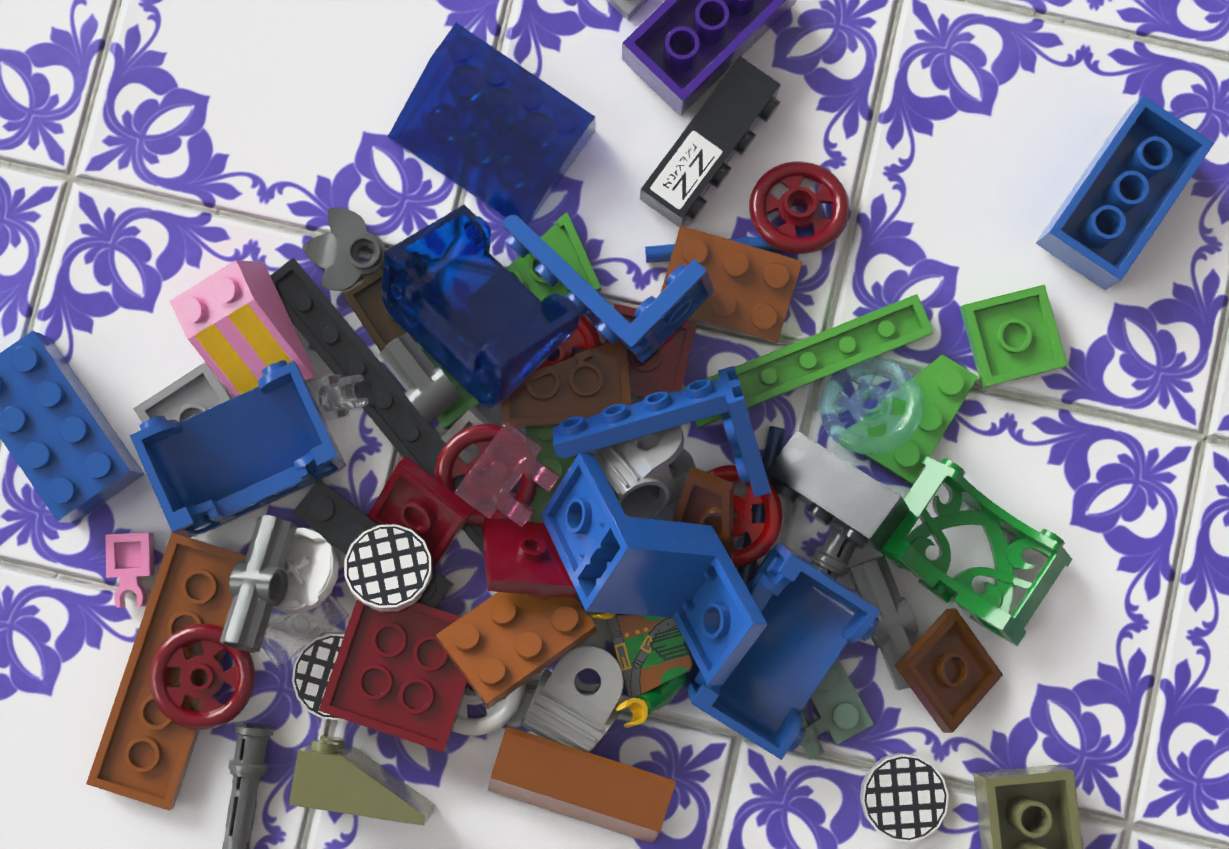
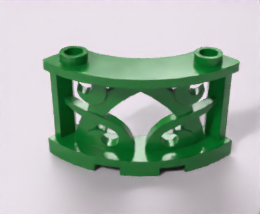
M926 456L921 463L925 467L903 499L910 510L882 547L880 553L885 555L898 568H904L913 573L917 578H920L918 580L919 584L946 603H949L951 598L954 597L953 602L958 604V607L962 610H967L971 614L970 619L1018 646L1027 633L1024 630L1025 626L1064 567H1068L1073 560L1063 548L1065 542L1058 535L1047 529H1042L1041 532L1036 531L996 505L963 477L966 472L953 461L943 458L940 463ZM942 484L949 493V499L945 504L941 503L938 495L934 496ZM932 498L933 510L937 515L933 518L926 510V507L928 506ZM962 501L974 509L959 511ZM920 518L922 523L912 530V528ZM961 525L982 526L990 544L995 569L971 567L962 570L953 578L948 576L946 573L951 562V550L949 542L941 530ZM1003 530L1017 539L1007 544ZM931 535L939 548V555L934 560L928 559L925 553L928 546H935L927 538ZM1027 548L1039 552L1048 559L1033 583L1015 577L1013 568L1026 570L1036 566L1035 564H1028L1023 560L1022 553ZM976 576H986L995 579V585L983 582L985 589L981 594L976 593L971 584ZM1014 586L1028 589L1012 615H1010Z

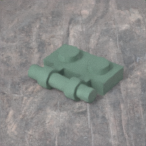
M838 657L810 698L819 717L809 722L803 710L800 713L803 717L802 727L805 729V735L799 746L802 745L808 758L813 759L824 753V749L817 738L821 733L827 731L833 743L838 745L874 725Z

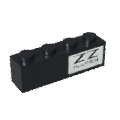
M739 56L642 186L640 200L679 228L687 218L694 222L708 202L703 198L711 185L717 189L721 186L732 170V167L727 165L736 152L743 155L754 141L756 134L752 132L753 128L760 119L767 123L777 110L781 102L776 97L781 84Z

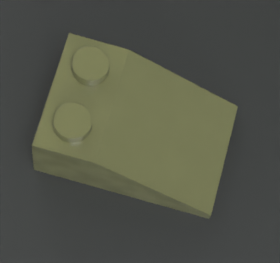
M320 736V740H312V743L298 750L289 805L423 826L434 812V803L359 749L345 746L346 739Z

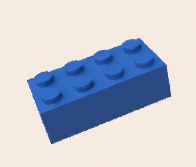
M1144 95L1141 96L1126 110L1038 238L1036 244L1103 290L1109 289L1119 283L1126 275L1214 145V142Z
M32 330L0 352V439L57 522L75 524L145 475L51 338Z

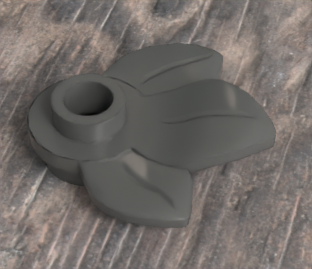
M339 207L328 209V224L331 232L314 237L302 246L307 257L314 264L325 269L321 282L322 288L332 291L349 289L358 282L362 275H370L383 267L387 257L384 243L376 235L368 233L364 219L356 212ZM365 248L372 249L373 256L369 261L359 260L361 250Z

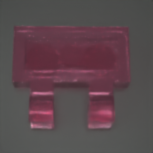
M506 421L454 493L489 519L499 509L515 523L523 527L534 509L519 498L509 493L524 473L549 492L560 474L535 458L542 449L540 444Z

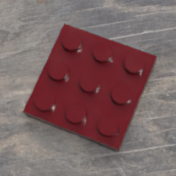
M357 599L318 711L440 752H446L468 681L440 645L436 634L460 619L461 616L418 602L400 611L379 612L371 609L370 606L364 605Z

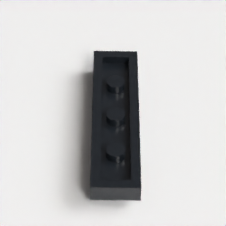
M318 479L292 512L345 555H347L351 544L364 531L378 526L365 513L321 479ZM432 568V578L429 586L427 585L426 590L421 594L422 596L417 602L437 608L455 584L435 568Z

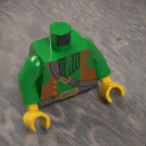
M614 613L590 615L592 620L607 619L629 700L616 705V711L628 707L632 712V720L623 726L629 728L642 724L646 721L648 715L669 704L687 683L688 671L693 669L689 648L673 617Z

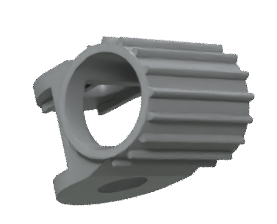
M680 425L586 452L595 455L626 516L653 519L666 506L680 498L691 468H696L691 454L683 448L684 434ZM648 435L661 437L657 446L644 450L640 441L642 438ZM669 467L674 469L673 474H671Z
M581 645L573 648L560 658L553 672L544 669L521 726L540 737L590 753L620 714L614 707L623 690V675L616 659L607 650L598 646ZM583 669L595 670L601 678L598 688L592 692L581 691L575 683V677L578 672Z

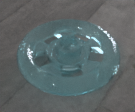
M869 359L835 373L827 382L820 400V416L829 436L843 448L859 454H881L899 447L915 432L923 412L922 394L912 375L898 364L883 359ZM875 376L890 379L892 382L889 389L885 390L880 386L871 385ZM854 381L861 388L857 389L851 398L848 399L841 392L850 382ZM874 399L878 401V405L873 409L863 407L866 400ZM893 399L905 400L904 415H891ZM850 410L853 419L857 423L846 429L840 422L838 415ZM885 423L886 434L878 437H868L867 427H874Z

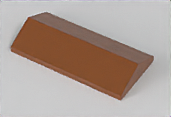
M506 726L487 791L653 844L661 831L676 781Z

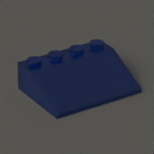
M456 22L429 59L388 134V138L503 217L507 218L510 215H517L529 225L595 133L596 120L595 116Z

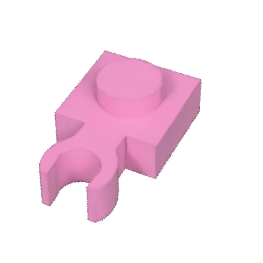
M154 533L105 534L106 578H119V587L114 595L116 607H126L125 595L130 590L135 592L137 596V607H145L147 592L142 586V576H154Z

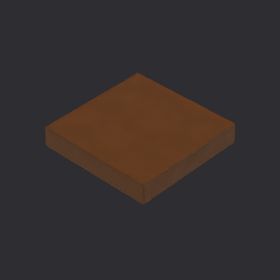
M956 608L946 609L894 665L943 733H953L1003 676L1000 669Z

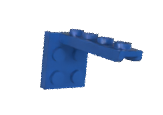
M510 215L501 223L510 235L505 242L522 258L529 253L539 263L535 271L549 285L554 287L559 282L569 292L565 296L566 301L583 316L589 311L600 321L595 326L598 332L612 345L618 340L622 342L642 364L715 292L707 270L693 259L687 267L681 264L668 276L665 282L667 287L656 298L650 296L639 305L634 313L637 318L630 324L517 215Z
M734 366L718 370L720 379L713 381L709 379L696 380L688 384L686 389L672 393L665 391L655 392L646 396L641 402L627 406L625 404H614L603 409L600 414L586 418L573 416L563 420L559 426L553 427V447L558 457L565 459L576 456L579 452H590L721 414L741 484L750 482L754 497L771 493Z

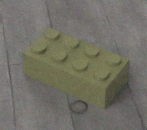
M1061 765L973 772L981 849H1083L1074 770Z

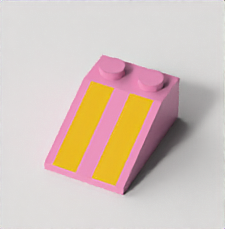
M235 260L170 300L188 341L233 398L258 387V380L264 376L262 370L279 361L285 360L287 364L295 361L306 382L317 376L264 262Z

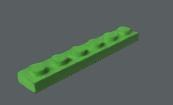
M915 294L735 366V370L748 409L930 336L934 331L918 294ZM715 374L705 379L713 381L720 379L719 374ZM717 414L694 422L698 429L721 420L722 416Z

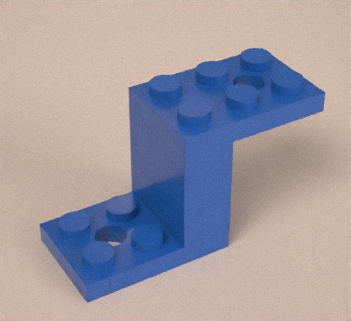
M579 452L543 510L541 517L585 611L673 617L707 685L722 686L768 624L715 530L710 525L626 516L595 455Z

